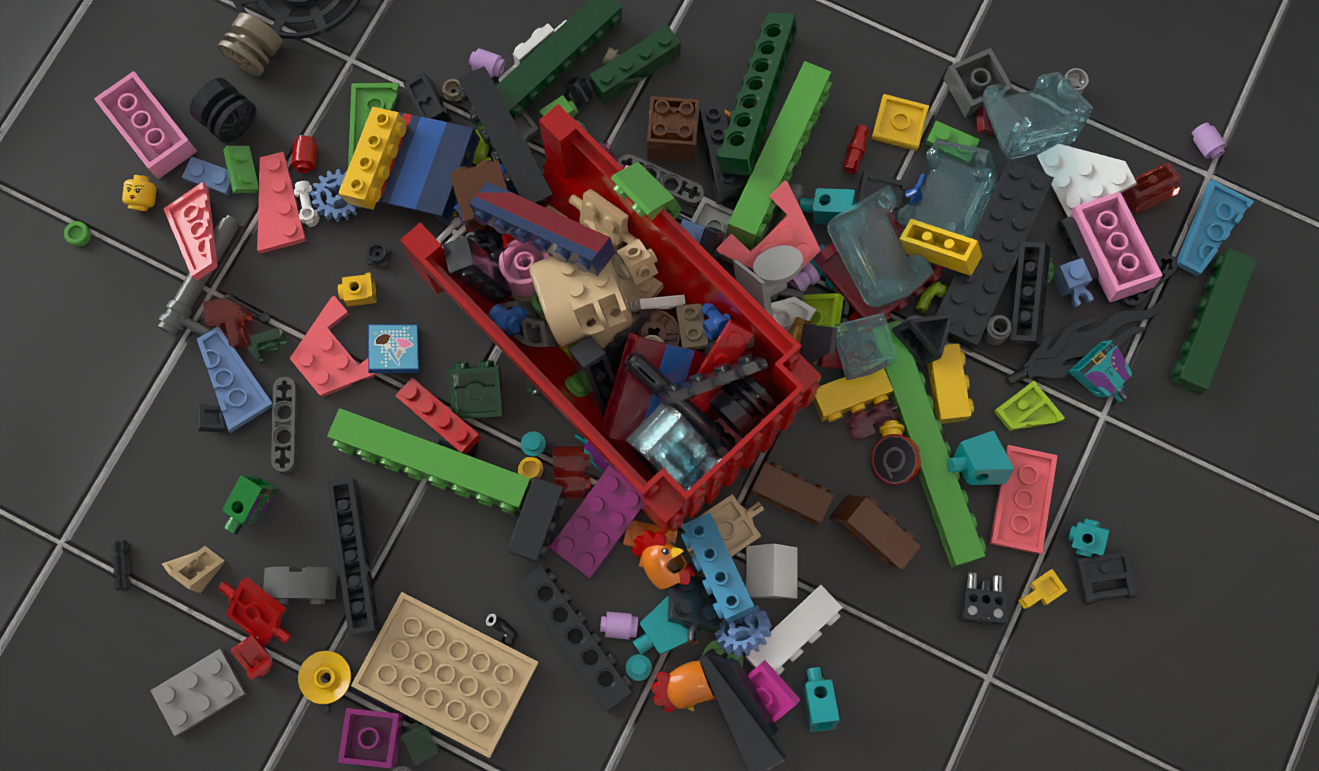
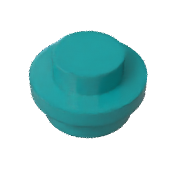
M528 432L522 437L521 449L526 455L536 457L545 450L546 441L540 433Z
M640 654L630 657L626 664L628 676L635 681L645 680L649 677L652 670L650 660Z

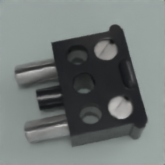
M968 573L967 588L962 591L961 615L958 619L961 622L995 626L1006 624L1009 621L1006 617L1007 592H1002V576H993L992 591L989 590V581H980V589H976L977 574Z

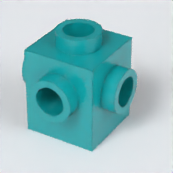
M1085 518L1084 522L1079 521L1077 527L1072 526L1069 540L1073 541L1072 548H1076V553L1092 557V554L1095 553L1103 556L1110 529L1100 527L1101 522ZM1084 534H1091L1093 541H1086Z

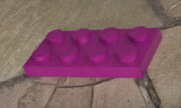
M608 466L550 548L588 578H591L643 508L642 498L612 466Z

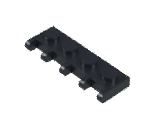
M747 354L739 357L738 363L730 366L728 363H724L714 367V372L704 375V373L692 375L688 378V382L681 385L679 382L671 383L665 386V391L658 393V396L663 405L670 407L677 402L696 397V395L713 388L717 389L731 381L745 378L749 374L768 369V364L764 358Z

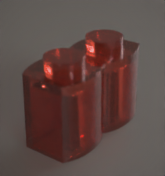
M554 446V484L564 488V495H567V498H585L586 490L591 489V477L586 475L585 469H590V454H585L584 446Z

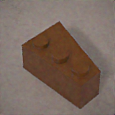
M846 495L829 519L834 523L836 521L842 522L849 529V535L853 538L857 536L868 546V550L891 568L903 570L921 547L914 541L916 537L907 529L902 530L896 524L898 522L897 519L891 514L883 513L878 508L879 503L872 497Z

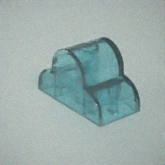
M662 403L625 440L657 472L664 468L686 492L721 460L681 413L672 406L667 407Z

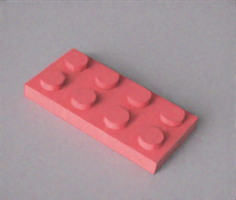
M1007 445L1005 452L1014 467V471L1006 484H999L990 544L1040 555L1043 552L1058 455Z

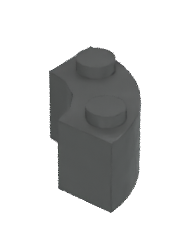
M516 300L499 304L507 309H512L514 306L526 308L527 317L520 322L521 329L519 334L514 336L521 343L533 347L560 346L554 338L547 320L541 318L535 312L531 301Z
M290 566L265 568L263 590L280 602L281 605H288L290 600H309V605H325L326 600L336 599L337 568H292Z

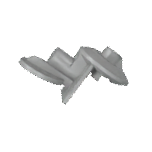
M780 245L771 247L763 251L756 258L753 264L754 273L736 259L733 261L735 278L773 317L770 297L786 289V281L793 279L803 267L802 253L792 246Z

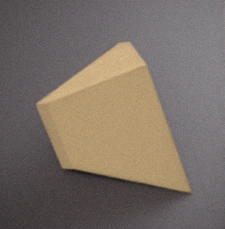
M204 546L197 552L162 563L169 575L189 590L201 593L224 564L225 560Z

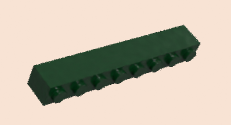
M589 0L496 85L513 119H518L530 103H535L546 88H551L557 82L558 77L563 72H569L577 59L584 58L591 46L595 43H600L611 28L614 29L620 24L622 20V6L615 0ZM479 122L474 123L480 130H483Z

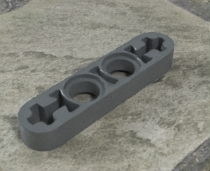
M630 154L619 158L618 163L623 168L629 162L632 164L639 162L647 171L655 172V179L664 188L668 180L676 181L678 184L677 189L672 191L666 189L676 201L691 207H696L700 204L704 196V190L698 183ZM682 185H685V191L680 195ZM693 190L697 191V196L690 199L689 193H692Z
M280 377L273 385L271 463L278 472L288 474L294 471L297 465L298 386L291 378ZM286 383L291 387V390H287L286 398L289 401L292 400V402L285 401V395L280 390V388L285 387ZM283 407H290L292 410L291 416L288 419H280L279 411ZM283 431L291 433V439L286 444H281L278 441L279 434ZM278 448L285 449V457L290 460V463L285 464V468L278 464L279 461L283 460V452L281 450L278 451Z

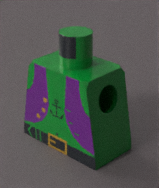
M241 475L223 507V512L230 516L224 528L231 533L238 534L244 524H255L279 489L258 476Z

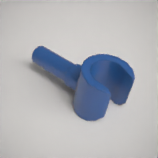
M923 173L920 174L915 188L905 192L906 197L911 198L910 204L924 199L922 185L926 175Z

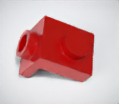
M251 634L231 649V653L247 671V677L250 680L255 677L261 678L270 671L272 656L254 634Z

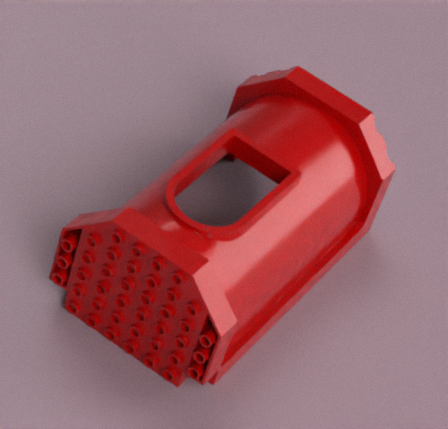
M557 104L539 120L546 155V162L543 165V170L545 171L543 177L553 193V201L543 205V207L546 208L550 205L567 218L579 223L580 211L569 203V199L573 194H576L583 200V194L592 189L628 215L627 227L629 233L639 239L646 250L651 248L658 260V262L654 263L658 274L653 277L663 283L664 287L656 297L684 295V305L700 303L703 306L705 303H712L722 315L727 313L731 320L753 331L755 336L754 346L745 348L741 356L753 354V356L764 358L768 364V369L749 374V376L756 379L766 388L778 406L691 488L685 483L686 478L684 476V473L691 465L679 453L676 454L679 457L678 461L686 469L682 475L674 479L662 468L654 476L631 450L635 443L608 438L600 431L604 416L588 399L587 394L582 398L577 397L566 387L565 380L569 376L578 374L574 362L559 347H533L525 345L514 336L506 335L488 317L495 305L507 303L509 299H512L511 297H506L500 303H489L452 276L448 270L442 245L421 223L414 227L400 241L417 274L436 294L445 291L639 494L643 500L645 514L664 534L670 530L674 532L684 523L683 520L688 516L693 518L702 509L701 506L705 502L710 505L720 495V488L723 485L728 488L738 478V471L741 468L746 471L756 461L755 458L759 451L764 454L774 444L775 436L780 430L784 432L794 422L793 419L796 417L795 414L801 407L805 409L815 399L814 396L820 387L818 383L821 375L799 354L802 346L665 209L653 220L647 215L641 218L631 207L634 202L628 196L622 199L613 189L616 184L612 181L611 177L624 168ZM676 308L662 310L673 316L676 320Z

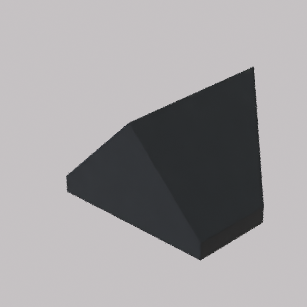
M954 313L910 319L893 327L891 331L919 364L924 366L942 357Z
M803 324L800 341L802 347L799 354L809 364L814 363L826 354H834L838 328Z

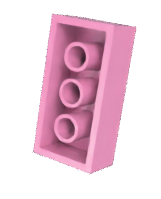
M134 71L94 98L157 179H160L197 152Z
M1120 192L1074 208L1070 216L1075 219L1099 273L1098 281L1109 303L1156 286L1163 275Z

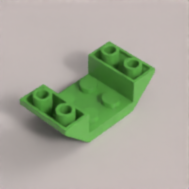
M639 162L617 172L611 177L612 181L616 184L613 189L622 199L628 196L634 202L631 207L641 218L647 215L653 220L663 209L674 219L680 213L681 207L676 199Z

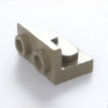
M700 303L676 306V320L680 331V347L698 351V349L706 348L708 344L707 335L702 326L704 317L701 312L702 305Z

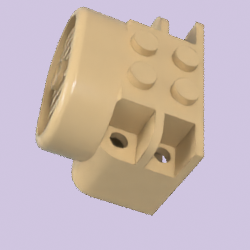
M594 222L588 223L591 229L598 231ZM554 255L530 266L532 282L545 318L554 338L561 347H568L591 336L601 348H605L609 343L614 342V337L617 333L630 327L635 321L612 260L607 263L598 276L590 272L584 273L569 262L563 263Z

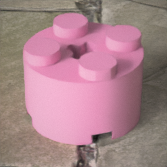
M514 240L508 244L509 247L504 253L502 251L499 257L500 271L503 277L506 278L505 281L515 295L533 296L536 290L530 275V266L533 263L550 257L547 252L541 253L528 243L522 244Z

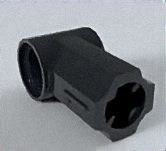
M705 226L700 245L717 261L719 252L716 248L724 241L726 233L720 229Z

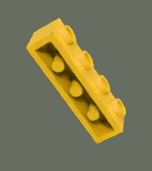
M372 107L338 193L347 204L373 210L376 202L379 201L383 183L389 176L390 165L398 153L400 139L406 132L407 123L399 112Z

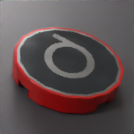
M888 435L881 438L872 452L874 472L882 481L888 484L900 485L911 481L917 475L921 466L918 446L912 439L904 435Z

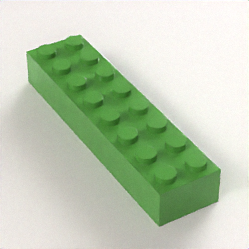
M804 61L730 218L726 238L733 233L750 251L764 238L766 226L769 227L774 216L775 207L778 206L769 196L785 180L789 184L793 168L797 166L802 155L801 151L807 145L812 127H815L818 121L819 112L826 104L829 96L828 93L832 86V82L829 81L830 71Z
M340 408L327 435L333 441V446L344 454L352 456L354 452L361 456L362 460L371 464L379 461L385 465L384 468L398 473L399 470H403V472L408 474V477L421 482L425 478L436 488L445 490L446 487H449L455 491L454 494L469 499V496H473L478 500V503L491 508L495 504L502 509V512L512 516L521 513L532 483L528 477Z

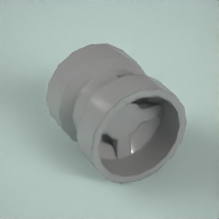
M1079 68L1069 70L1059 85L1061 96L1068 100L1077 99L1089 82L1087 73Z

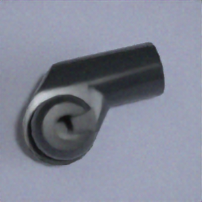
M489 614L486 618V624L503 633L501 643L513 646L515 639L518 637L517 631L505 619L495 614Z

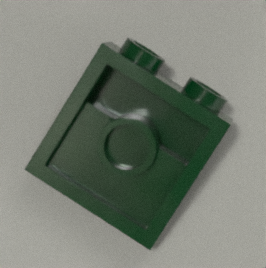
M494 360L479 361V366H469V362L454 363V367L448 370L451 411L460 419L503 416L500 364L494 365Z

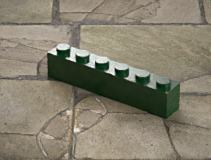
M1230 248L1222 255H1217L1212 266L1215 268L1213 276H1209L1204 286L1207 289L1205 297H1201L1196 307V310L1199 311L1196 318H1193L1189 325L1188 331L1191 332L1188 340L1186 339L1180 348L1182 357L1180 361L1175 363L1171 374L1174 377L1171 384L1197 395L1209 389L1255 267L1256 259Z

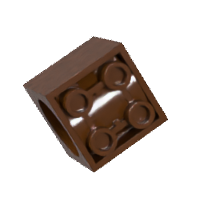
M651 96L647 160L695 164L699 111L698 99Z
M485 160L480 162L479 166L472 168L468 166L459 167L454 170V173H450L467 233L478 229H485L486 226L492 227L488 224L482 225L474 219V213L469 203L487 182L507 190L498 160L494 162L493 160Z

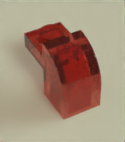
M219 298L203 302L206 326L211 328L219 326L220 329L226 327L229 346L237 349L248 347L249 330L245 323L254 321L251 312L244 305L229 299Z

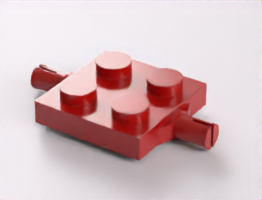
M248 577L240 581L237 590L226 581L220 584L218 590L229 598V608L226 616L250 635L254 634L264 647L271 642L274 635L284 644L292 638V635L281 627V619L286 608L259 585L255 584Z

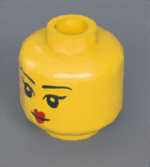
M134 175V179L124 182L122 201L128 205V209L148 211V208L155 205L157 186L149 182V177Z

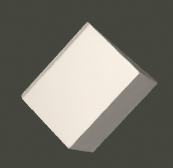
M779 544L746 547V589L750 598L797 599V547Z

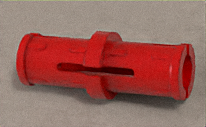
M856 125L851 144L849 143L847 146L848 153L842 170L846 171V173L856 174L860 159L865 154V145L870 133V128H867L865 125Z

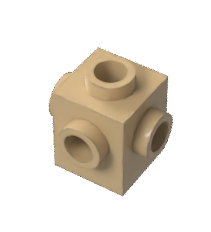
M639 239L617 250L622 264L619 265L626 279L631 277L635 285L658 274L654 264L658 260L651 248L646 250Z

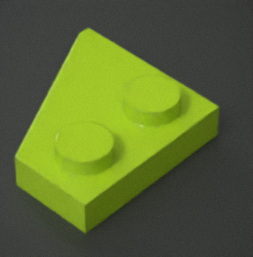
M1035 381L1031 382L994 411L1009 431L1058 423L1065 418Z

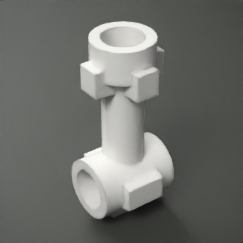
M300 181L295 184L294 195L300 197L302 205L299 218L302 223L313 227L318 224L320 219L317 210H313L309 194L313 192V188L308 181Z

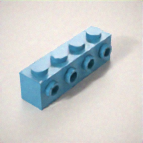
M707 513L682 525L685 533L681 534L687 549L692 547L696 556L692 557L694 565L698 572L703 570L707 578L702 581L708 595L714 593L717 603L713 604L719 619L725 617L727 623L755 611L754 604L711 513Z

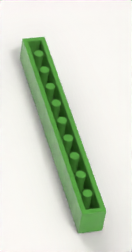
M900 320L871 328L868 336L878 364L882 363L893 388L890 398L899 423L905 426L903 435L912 439L919 448L921 466L917 474L951 568L985 557L986 546L982 537L977 535L975 529L977 521L974 514L968 510L967 493L964 489L960 488L958 482L960 479L959 472L950 473L947 468V460L951 456L949 444L943 441L941 435L943 429L938 418L935 419L932 410L934 409L932 397L926 394L924 388L926 386L924 375L922 372H918L915 364L917 360L891 331L893 327L901 324Z

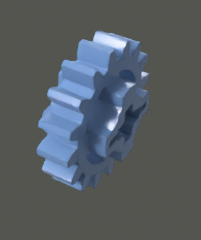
M337 169L334 175L327 171L328 177L326 178L320 175V184L313 183L317 191L311 192L312 198L315 199L312 201V204L317 208L319 215L324 214L327 220L334 216L336 222H339L342 216L349 220L348 214L352 213L356 216L355 208H362L347 204L338 194L346 172L342 175L340 169ZM323 196H325L327 199V205L323 203Z
M758 605L755 606V611L727 623L725 617L720 618L722 623H720V629L715 633L721 649H725L728 655L734 651L736 657H739L741 652H745L746 656H750V650L754 649L758 652L759 644H767L765 637L771 636L769 629L772 625L766 612L761 611Z

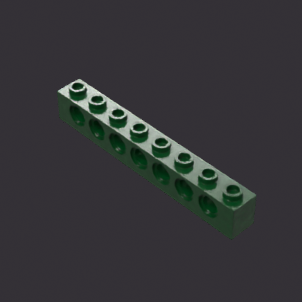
M768 12L765 22L761 23L760 37L755 40L754 54L750 56L748 61V72L743 75L741 92L737 93L735 110H732L730 113V125L728 129H725L723 145L717 151V161L720 162L722 173L751 176L798 32L795 14Z

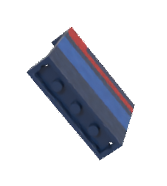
M399 112L407 123L406 132L400 139L398 153L392 160L389 176L383 183L381 197L378 202L431 214L440 223L449 225L454 213L455 202L457 201L450 173H454V170L459 167L468 166L470 168L480 137L474 128Z

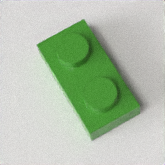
M936 121L925 144L969 163L980 139Z
M226 146L223 152L233 193H257L259 185L250 147Z

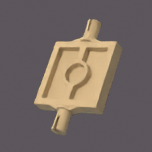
M592 189L583 194V200L576 194L570 197L569 203L580 211L579 223L589 227L588 223L594 222L598 232L611 238L615 254H617V250L623 248L624 242L630 244L637 240L628 231V215Z
M732 494L699 517L711 513L732 557L761 537L754 526L752 518L764 511L763 506L759 507L761 504L758 501L746 510L737 502ZM692 547L687 549L691 557L696 556L695 552H692L694 551Z

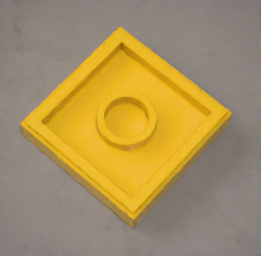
M883 94L871 139L917 151L929 105Z

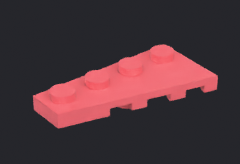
M284 152L260 157L257 251L259 254L307 241L303 224L299 218L300 211L296 196L294 195V187Z

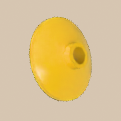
M321 651L309 656L302 664L298 674L301 692L307 699L318 704H329L339 700L347 692L351 682V670L347 661L341 655L331 651ZM326 673L331 675V680L328 683H324L322 680L323 675Z

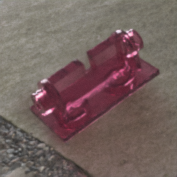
M884 401L874 405V409L870 411H859L852 414L851 419L845 421V424L854 428L850 430L853 439L858 438L860 440L876 433L873 427L874 423L877 424L879 429L886 421L899 420L898 413L892 411L898 408L897 405Z

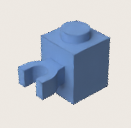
M1083 258L1061 265L1053 273V278L1061 296L1072 294L1071 302L1074 308L1081 305L1079 296L1084 297L1086 303L1094 300L1092 294L1085 289L1092 281V278Z

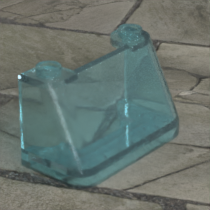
M1059 72L1044 74L1039 77L1034 90L1004 96L1005 88L1002 85L988 86L982 98L1001 151L1008 159L1044 152L1057 144L1069 145L1077 138L1094 109Z
M936 139L933 146L927 152L926 158L931 171L922 187L924 199L915 202L914 206L907 204L904 208H901L897 221L904 229L910 219L970 238L997 180L996 166L989 150Z
M890 185L876 191L829 221L827 228L862 299L871 307H879L910 295L934 273L930 263L924 256L915 254L907 257L886 216V214L895 209L897 204L896 196Z

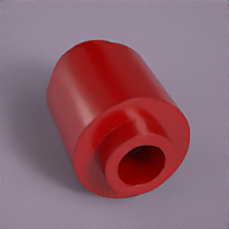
M301 135L296 137V141L293 142L291 165L300 173H309L316 168L317 144L313 137Z

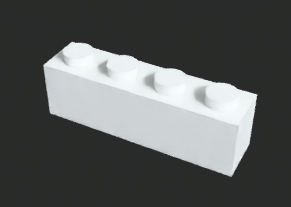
M820 585L771 631L770 637H765L766 645L759 644L758 652L752 649L750 656L745 655L744 657L754 668L766 660L776 673L780 675L785 670L782 665L788 659L793 662L804 652L801 647L807 641L812 644L822 635L819 629L826 623L831 626L841 617L838 611L842 609V606Z

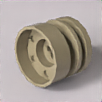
M244 12L239 13L231 25V29L235 34L226 33L224 35L225 40H221L217 48L225 58L238 68L249 74L261 76L264 72V67H267L270 62L267 56H274L283 41L271 27L260 19Z

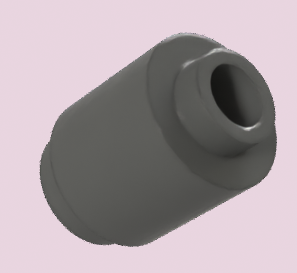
M1002 315L990 318L983 333L984 340L991 345L1003 343L1012 330L1010 320Z

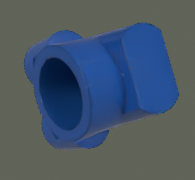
M705 303L701 308V312L708 319L702 322L705 334L712 341L720 336L731 318L727 313L722 315L712 303Z
M497 304L491 309L488 317L506 335L515 336L520 332V322L527 317V310L521 306L507 309Z

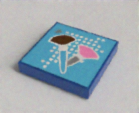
M368 324V373H419L418 324Z

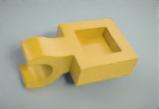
M1053 569L1031 582L1029 585L1034 591L1018 600L1023 609L1029 608L1039 600H1041L1043 605H1047L1065 593L1067 589Z

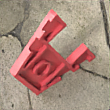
M786 180L769 197L787 215L751 251L733 233L716 248L719 253L733 260L737 259L743 265L753 270L756 258L763 251L771 247L786 245L797 248L802 253L803 267L821 251Z
M335 296L331 297L290 357V360L321 397L352 386L351 384L361 380H368L373 378L374 375L379 374L368 373V358L358 365L330 332L331 328L349 315L348 311Z

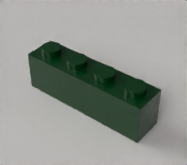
M666 25L591 73L590 82L594 87L592 90L605 105L681 55V42L669 26Z

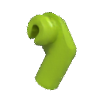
M476 129L475 131L480 137V141L472 163L478 165L487 158L490 146L485 144L479 130Z
M939 281L931 284L921 293L915 309L921 313H927L933 297L937 295L942 298L947 291V286L940 284L941 282Z

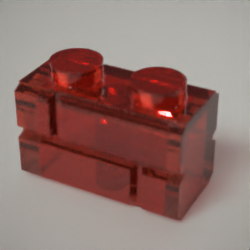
M1169 162L1163 163L1158 168H1153L1134 177L1137 184L1123 191V198L1131 210L1137 214L1179 194L1181 177Z

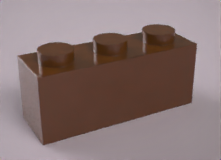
M773 462L770 465L764 463L750 493L817 526L822 523L834 495L829 493L830 490L819 484L813 486L806 482L807 479L796 473L790 475L784 472L782 466Z

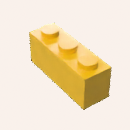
M910 219L900 237L905 254L970 276L982 257L977 240Z
M959 344L945 345L942 357L927 364L935 416L940 420L941 424L967 421L974 411L973 401L968 399L967 389L970 386L969 377L964 375L963 369L965 354L964 351H960Z
M881 363L820 386L817 394L814 396L813 403L821 422L827 419L829 422H833L842 418L843 413L849 411L852 414L858 413L866 409L865 405L874 402L875 405H879L888 401L893 388Z

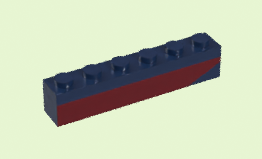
M487 182L469 203L474 213V219L480 224H488L501 234L507 233L522 244L528 243L534 246L541 253L547 252L552 254L563 263L569 262L584 273L590 272L598 276L616 253L609 236L490 182Z

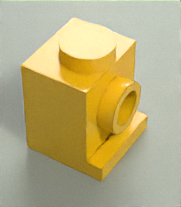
M371 273L342 277V284L338 285V294L340 299H344L347 306L377 303L375 279ZM352 287H359L356 291L351 290Z

